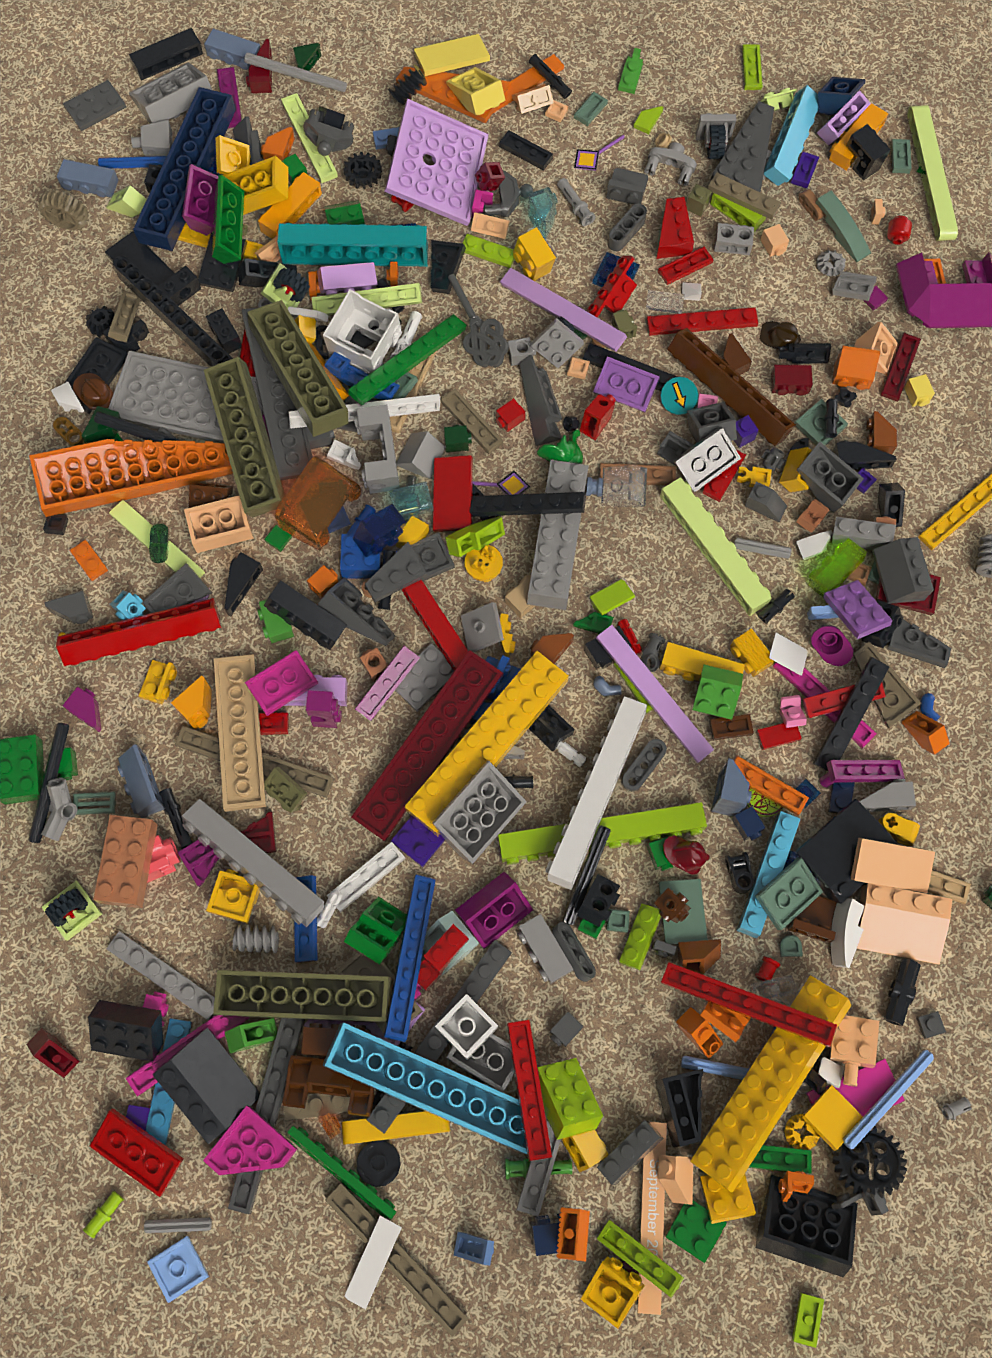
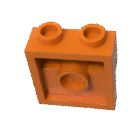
M706 1001L700 1014L701 1017L734 1042H737L741 1037L744 1027L751 1019V1017Z

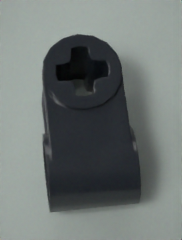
M742 852V855L725 856L727 871L730 875L734 891L739 894L747 893L754 884L747 852ZM738 879H745L748 887L740 886Z

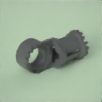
M655 633L649 634V641L646 647H643V654L640 658L650 672H655L658 669V652L661 645L665 643V638ZM649 658H650L651 661H652V662H651V665H650V668H649L648 665H647V662H648V659H649Z

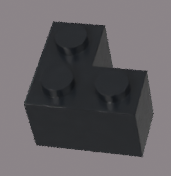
M868 124L853 133L846 145L857 157L852 169L863 181L880 170L891 150Z

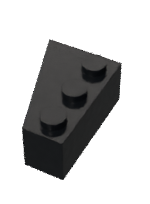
M703 1069L655 1080L672 1147H682L701 1142V1079Z

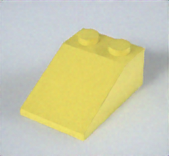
M476 67L446 81L448 87L464 107L475 115H481L485 113V110L498 107L500 103L506 101L501 80Z

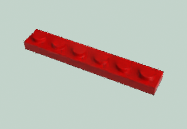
M756 307L647 316L649 336L676 334L686 328L691 332L757 327L758 317Z
M530 1020L507 1023L528 1160L534 1161L551 1158L552 1153Z

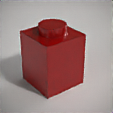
M513 398L496 410L495 421L501 429L504 428L509 432L525 420L526 411Z

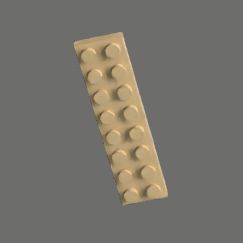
M254 654L215 658L214 672L224 812L266 807L259 706L245 684L247 680L256 675Z

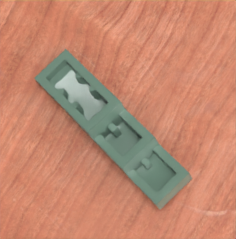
M831 190L819 197L816 204L825 213V221L835 231L834 238L856 262L870 255L871 251L862 233Z

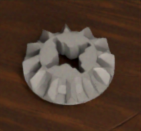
M828 249L826 252H821L816 264L819 271L824 275L836 276L844 270L846 259L842 257V253L838 254L836 250L830 251ZM829 258L832 260V262H835L834 265H832L831 262H828Z

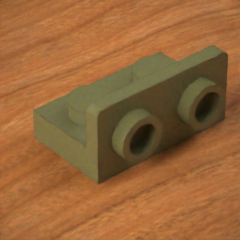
M279 766L273 769L264 782L267 794L275 798L284 810L293 813L301 809V802L308 793Z

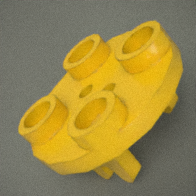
M485 545L481 550L473 549L465 557V570L473 579L478 581H491L500 574L503 567V558L500 552L490 545Z

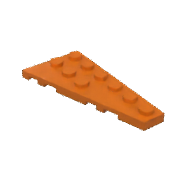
M404 67L397 76L396 83L400 85L398 79L400 78L405 81L403 75L410 76L408 70L415 71V68ZM441 72L425 76L427 85L423 86L421 84L422 89L420 91L416 89L418 94L485 124L495 111V108H490L481 115H475L464 107L446 83L447 80L460 74ZM501 80L505 94L511 86V82Z

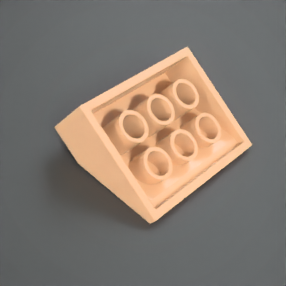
M871 883L863 885L860 903L865 907L858 926L864 930L857 949L939 965L951 918L952 899Z

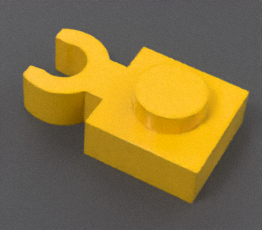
M753 466L752 471H749L746 467H739L738 473H743L745 476H738L737 482L745 483L749 481V487H754L755 483L758 482L769 487L772 470Z

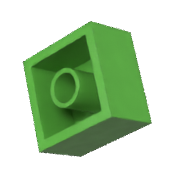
M703 665L692 710L732 720L742 688L743 674Z

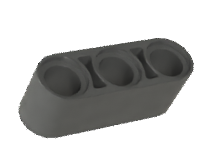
M633 205L609 233V249L615 252L621 251L642 228L647 214V209L644 205Z

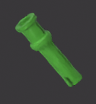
M524 1158L522 1161H509V1159H505V1179L509 1180L510 1177H524L525 1179L530 1161L527 1158ZM571 1159L555 1160L551 1175L572 1174Z

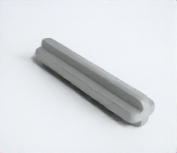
M738 537L734 541L736 549L786 559L791 556L790 547Z
M210 1217L147 1220L144 1224V1232L209 1231L212 1227V1220Z

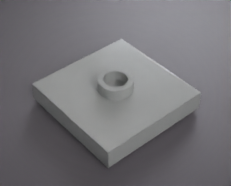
M491 602L461 615L468 651L476 652L504 640L496 603Z

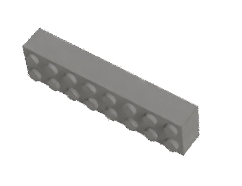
M551 460L545 493L585 492L589 465ZM581 513L541 514L528 591V605L561 610L567 609Z

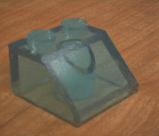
M549 187L529 193L528 216L534 228H538L545 241L555 223V215H557L556 204L558 203L556 194L552 193Z
M426 481L389 491L396 520L434 511Z

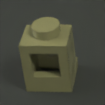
M619 310L613 313V327L625 333L626 339L636 337L637 325H634L633 317L629 316L628 311Z

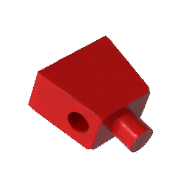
M598 394L584 412L580 428L581 433L596 441L612 417L616 402L614 396Z

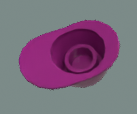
M822 625L813 633L811 637L812 645L826 663L834 666H843L851 661L853 648L839 628L832 625Z

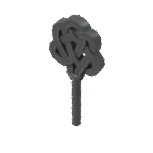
M454 274L449 275L448 279L469 317L471 332L465 336L463 348L466 352L473 355L474 361L478 366L484 368L488 366L499 367L503 363L504 355L509 349V344L503 337L504 328L502 323L496 319L483 321L477 316Z

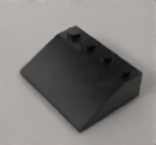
M857 799L850 802L795 851L798 857L803 859L827 898L840 904L865 883L851 880L858 838L897 845L891 834Z
M208 1027L152 1074L208 1144L225 1131L246 1106L254 1104L260 1096L258 1089Z
M771 1175L758 1226L755 1248L844 1277L853 1264L858 1203L853 1202L844 1208L833 1209L831 1204L837 1202L836 1197L838 1196L811 1188L808 1194L793 1191L788 1201L784 1202L782 1201V1194L778 1190L779 1181L782 1178Z

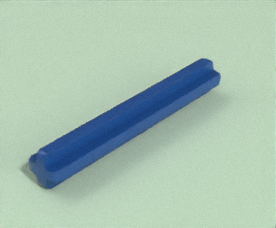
M167 156L99 158L98 166L110 169L149 168L150 164L163 166Z

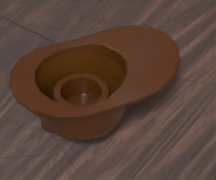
M85 373L78 376L74 381L73 390L87 407L95 410L97 406L109 407L113 392L99 376Z

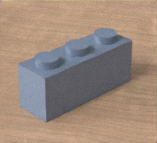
M212 29L204 43L207 56L224 61L229 65L239 66L244 70H249L251 65L245 63V54L257 55L261 48L259 43L216 29Z
M63 159L57 174L62 188L69 191L77 190L84 194H97L100 197H112L119 181L114 169Z

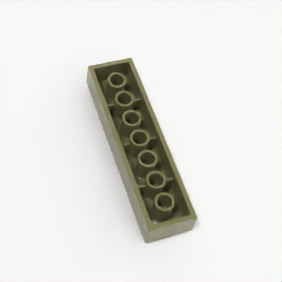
M280 300L248 311V323L251 332L312 436L315 437L347 425L348 408L284 302Z
M236 357L204 369L244 513L253 518L287 506L288 503L247 364L240 357Z
M217 970L213 1015L386 1023L393 989V978L387 976Z

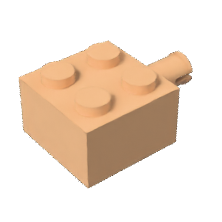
M845 1015L837 1027L830 1047L829 1060L845 1064L844 1085L857 1086L858 1067H875L879 1032L878 1020Z

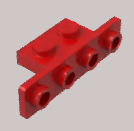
M623 255L617 261L616 267L608 275L606 283L598 291L594 302L589 305L588 313L598 318L604 307L612 314L622 310L637 286L626 275L635 259L633 256Z

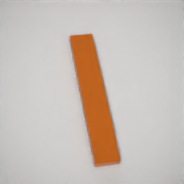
M555 54L543 60L555 74L564 69V64ZM534 67L510 81L511 86L504 94L506 101L500 103L493 113L514 101L513 94L534 88L546 79Z

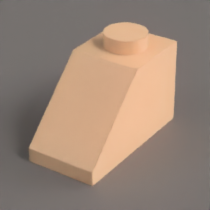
M659 1155L658 1179L672 1203L692 1204L693 1164L690 1162L692 1157Z

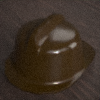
M770 321L762 324L759 339L766 346L778 350L779 346H789V344L800 343L801 341L796 326L790 322Z

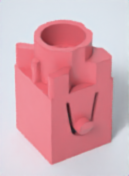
M160 835L155 837L147 883L176 871L174 865L181 862L177 847L171 837L162 840Z

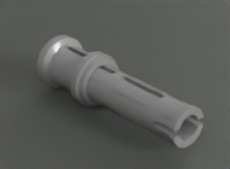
M560 179L557 186L572 205L573 213L580 218L582 226L593 223L596 216L593 212H590L588 204L585 201H581L567 179Z

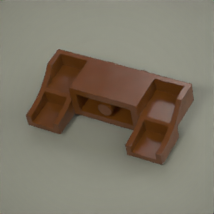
M291 1055L282 1101L283 1106L305 1109L309 1092L350 1097L348 1114L370 1117L374 1100L373 1087L322 1066L326 1057L318 1059Z

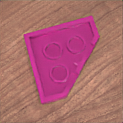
M246 1106L203 1161L218 1175L283 1168L298 1148L250 1106Z

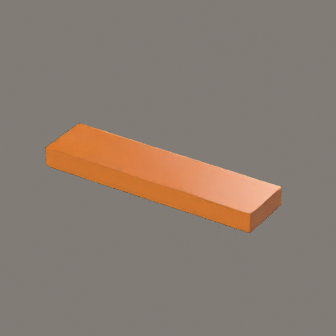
M736 756L734 762L749 782V788L793 814L800 815L809 799L808 796L743 758Z

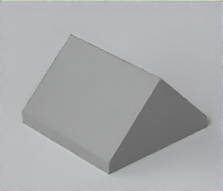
M428 431L411 433L396 464L398 467L430 479L434 473V458L442 457L446 447Z

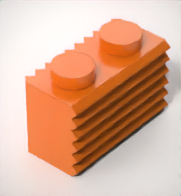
M562 1207L559 1214L561 1217L559 1221L561 1223L558 1229L560 1233L558 1234L559 1239L557 1241L559 1243L557 1244L558 1249L556 1251L558 1254L556 1257L586 1262L590 1211Z

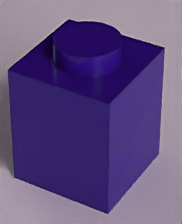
M749 415L736 421L737 439L734 442L738 448L754 441L758 433V428Z

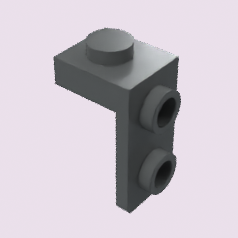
M858 1190L855 1194L852 1193L850 1195L848 1192L836 1197L837 1202L831 1204L832 1208H844L861 1199V1191ZM866 1192L863 1199L871 1216L883 1215L889 1211L885 1197L881 1198L878 1193H875L874 1199H872L870 1193Z

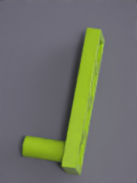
M611 1220L607 1222L597 1240L672 1298L676 1290L679 1289L684 1277Z

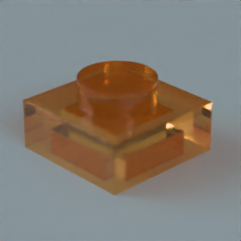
M328 1113L320 1119L319 1122L330 1140L340 1134L339 1128L341 1126L335 1116L331 1117Z

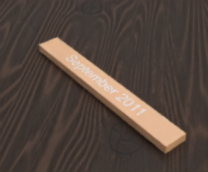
M650 1122L664 1139L643 1158L640 1244L663 1261L665 1189L658 1179L659 1155H666L667 1123ZM639 1273L642 1279L641 1282L645 1287L638 1297L637 1313L661 1315L662 1290Z

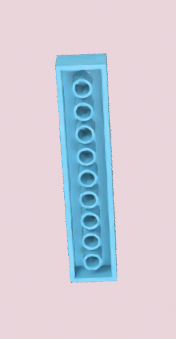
M344 1022L340 1023L322 1066L495 1142L527 1154L519 1099Z

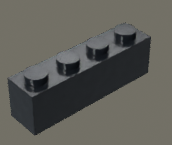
M189 28L130 53L129 57L132 66L142 81L203 54V51L193 29Z
M281 580L264 604V607L269 612L278 615L287 624L293 625L305 636L311 637L320 646L331 650L347 624Z

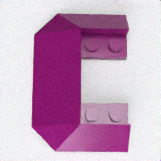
M922 252L895 265L907 313L912 317L916 316L922 320V324L925 327H992V255L989 252L982 260L964 261L962 268L966 283L938 284L933 262L924 261Z

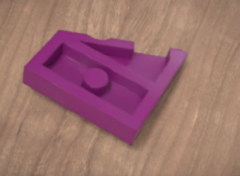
M199 840L179 851L178 855L197 886L201 887L219 858L214 854V849L209 845L204 846Z

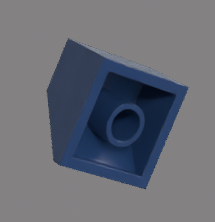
M831 77L818 92V113H825V115L836 114L865 84V79Z

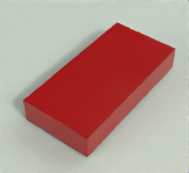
M784 723L756 731L762 750L801 741L802 739L798 726L786 728Z

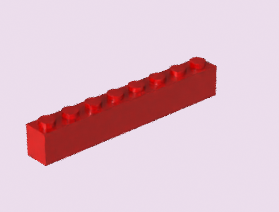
M212 598L57 636L56 648L64 666L77 665L84 661H94L108 655L115 656L124 651H135L141 647L155 646L165 641H175L185 636H195L205 631H215L217 628H221V620L215 600Z

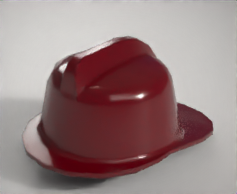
M669 836L664 841L663 851L667 860L688 874H697L705 862L710 859L703 845L697 841H687L678 836Z

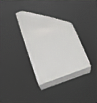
M69 382L51 390L59 406H62L64 411L69 412L71 409H77L78 412H84Z
M334 440L326 458L359 470L361 467L354 447L352 448Z
M832 530L796 541L803 560L823 552L825 553L828 542L833 536Z

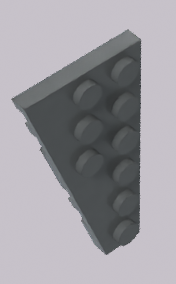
M758 101L713 172L711 180L717 172L761 193L774 113L773 106Z

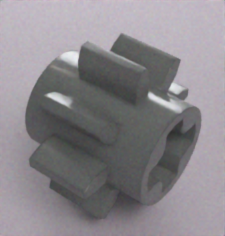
M772 447L771 450L767 449L761 456V458L765 459L762 464L775 471L776 467L780 469L786 461L783 459L785 454L775 447Z

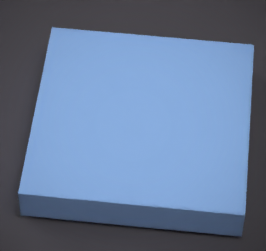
M189 1236L184 1237L147 1261L168 1303L209 1277Z

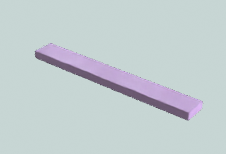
M512 268L508 270L500 281L501 285L557 318H560V316L564 317L574 328L617 352L627 338L625 333Z
M613 625L596 637L602 647L697 763L714 750Z

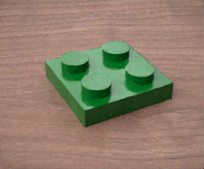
M693 1200L692 1204L682 1205L665 1237L705 1263L727 1222L711 1224L708 1210Z

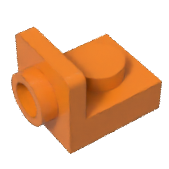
M317 270L308 272L310 300H312V297H317V293H320Z

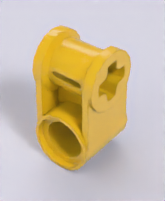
M888 813L878 820L894 840L906 846L914 845L920 829L918 823L894 813Z

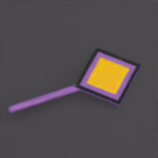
M620 136L599 151L577 149L574 168L596 171L599 154L624 139L625 136Z
M515 471L498 483L473 481V484L478 486L499 487L506 495L523 494L530 488Z

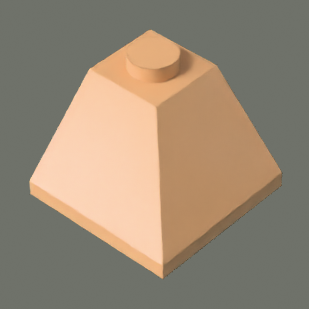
M877 322L856 340L854 347L880 351L876 371L888 375L899 344L883 323Z

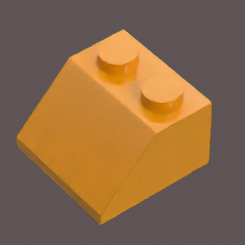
M201 675L171 702L177 712L194 730L198 727H204L208 722L211 713L212 689Z

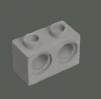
M718 223L714 252L750 256L753 246L754 227Z

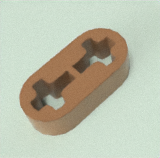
M807 189L799 194V201L814 221H818L826 215L816 204L818 199L810 189Z

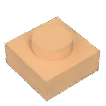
M875 199L871 208V223L879 225L881 218L885 216V207H883L882 199Z

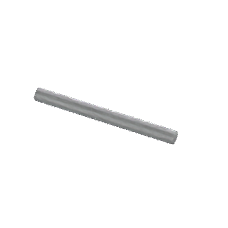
M251 53L245 54V63L337 91H346V82Z

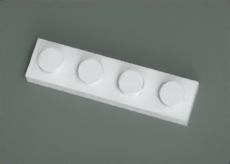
M393 842L388 844L334 889L342 894L341 900L336 907L340 913L405 860V857Z

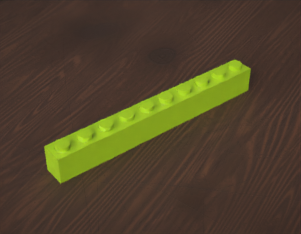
M702 802L601 818L599 826L602 825L611 829L605 845L609 846L610 849L621 847V843L629 842V845H637L642 843L641 840L649 839L650 842H654L665 836L682 837L684 833H690L691 836L699 835L707 827ZM565 824L498 834L502 862L512 865L519 863L521 859H527L530 862L540 859V856L546 855L548 858H555L554 849L557 842L561 843L564 836L561 834ZM595 833V835H594V837H593V840H592V842H591V845H590V847H589V849H588L589 851H590L591 846H592V844H593V841H594V838H595V836H596V833Z

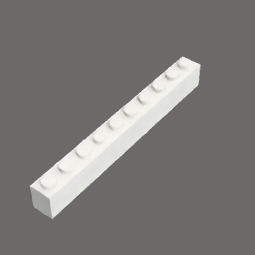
M625 696L622 703H617L614 711L616 717L614 720H610L607 727L609 733L607 737L603 736L600 743L601 752L600 754H595L592 762L594 768L592 771H588L585 778L587 783L585 789H580L577 800H579L577 807H572L569 815L572 819L563 828L561 834L564 836L561 843L557 842L554 849L556 856L547 865L545 872L548 873V881L572 890L644 719L647 704Z

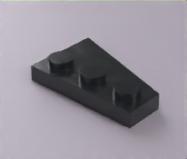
M431 240V289L433 292L450 294L452 284L448 276L451 274L457 275L466 247L461 243Z

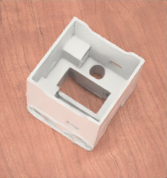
M349 289L325 330L323 338L330 357L336 352L350 359V365L367 374H371L383 365L384 356L390 347L396 345L402 331L398 313L385 309ZM373 326H378V327H379V328L376 329V330H372V329H371ZM356 330L379 342L374 352L350 342Z

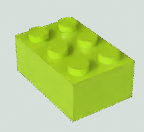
M577 1058L537 1067L545 1114L556 1139L559 1140L597 1129L603 1114Z

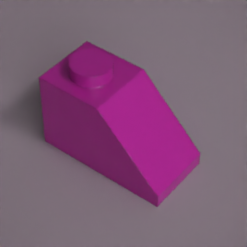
M77 687L62 706L75 717L97 732H100L102 728L99 703L94 698L96 695L87 688L83 691Z

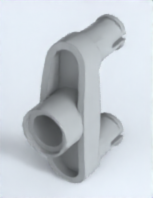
M672 142L668 149L660 147L650 149L648 154L649 160L644 172L648 175L651 169L650 175L653 176L655 175L658 163L672 165L682 169L677 181L678 184L682 185L684 180L683 185L688 186L697 163L691 157L683 154L685 148L682 144Z

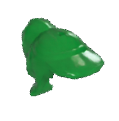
M575 430L569 434L568 442L566 441V436L563 435L557 445L545 444L539 447L537 455L548 462L557 460L583 464V453L577 444V438L581 435L580 431Z

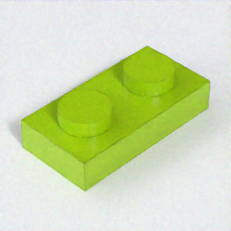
M800 1292L792 1336L793 1342L814 1348L817 1347L824 1305L823 1298Z

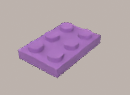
M607 357L593 393L603 396L610 394L614 396L616 402L645 413L660 377Z
M859 580L824 594V600L857 639L891 626L892 619Z

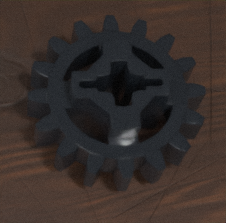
M360 152L359 156L354 153V158L348 157V162H344L345 168H343L345 179L349 181L351 186L355 184L357 189L359 186L365 189L366 185L371 188L372 183L378 184V179H381L382 166L380 165V160H376L375 155L370 157L369 152L366 155Z

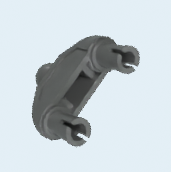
M315 109L310 110L309 117L305 120L303 128L306 136L317 146L319 154L327 156L330 152L344 150L352 145L354 139L352 135L354 124L352 122L350 127H348L349 121L344 122L343 129L341 130L319 122L320 112L317 110L316 115H314Z
M503 170L505 179L498 186L501 202L500 204L484 205L485 215L509 217L518 206L520 195L523 198H530L533 195L534 190L532 186L524 184L518 188L517 179Z

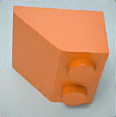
M842 346L834 364L832 384L840 387H856L859 390L869 389L874 381L880 351Z

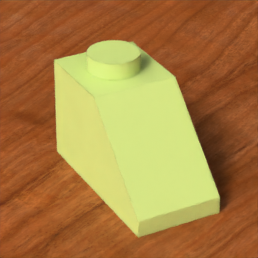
M128 186L114 193L106 208L129 217L140 215L147 199L132 186Z

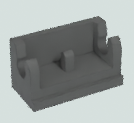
M669 431L661 443L657 455L675 465L673 460L691 448L693 444Z

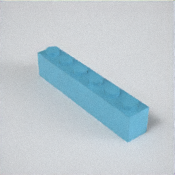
M808 85L796 92L764 169L763 175L778 186L784 182L787 183L792 178V171L798 163L799 154L804 148L803 144L809 136V129L813 125L814 117L818 112V94Z
M782 811L776 816L754 879V884L750 890L736 931L754 938L761 935L767 914L755 895L783 871L800 818Z

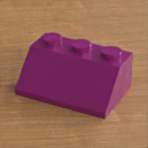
M190 164L182 217L190 229L207 236L213 232L215 189L218 176Z
M506 872L501 873L455 909L464 925L483 949L487 948L494 940H497L533 911L516 882Z

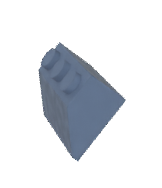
M135 744L118 758L120 765L117 767L121 777H125L126 784H124L127 795L132 797L133 802L130 804L134 814L144 818L164 810L165 806L159 795V789L147 756Z
M728 758L719 772L711 812L732 817L742 812L743 808H746L752 791H748L749 782L733 759Z

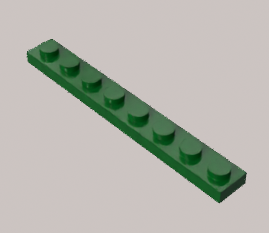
M454 314L348 389V395L362 406L465 331L467 325Z

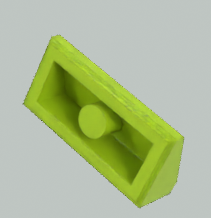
M621 579L591 595L590 601L593 608L599 614L604 615L635 598V595L626 582Z

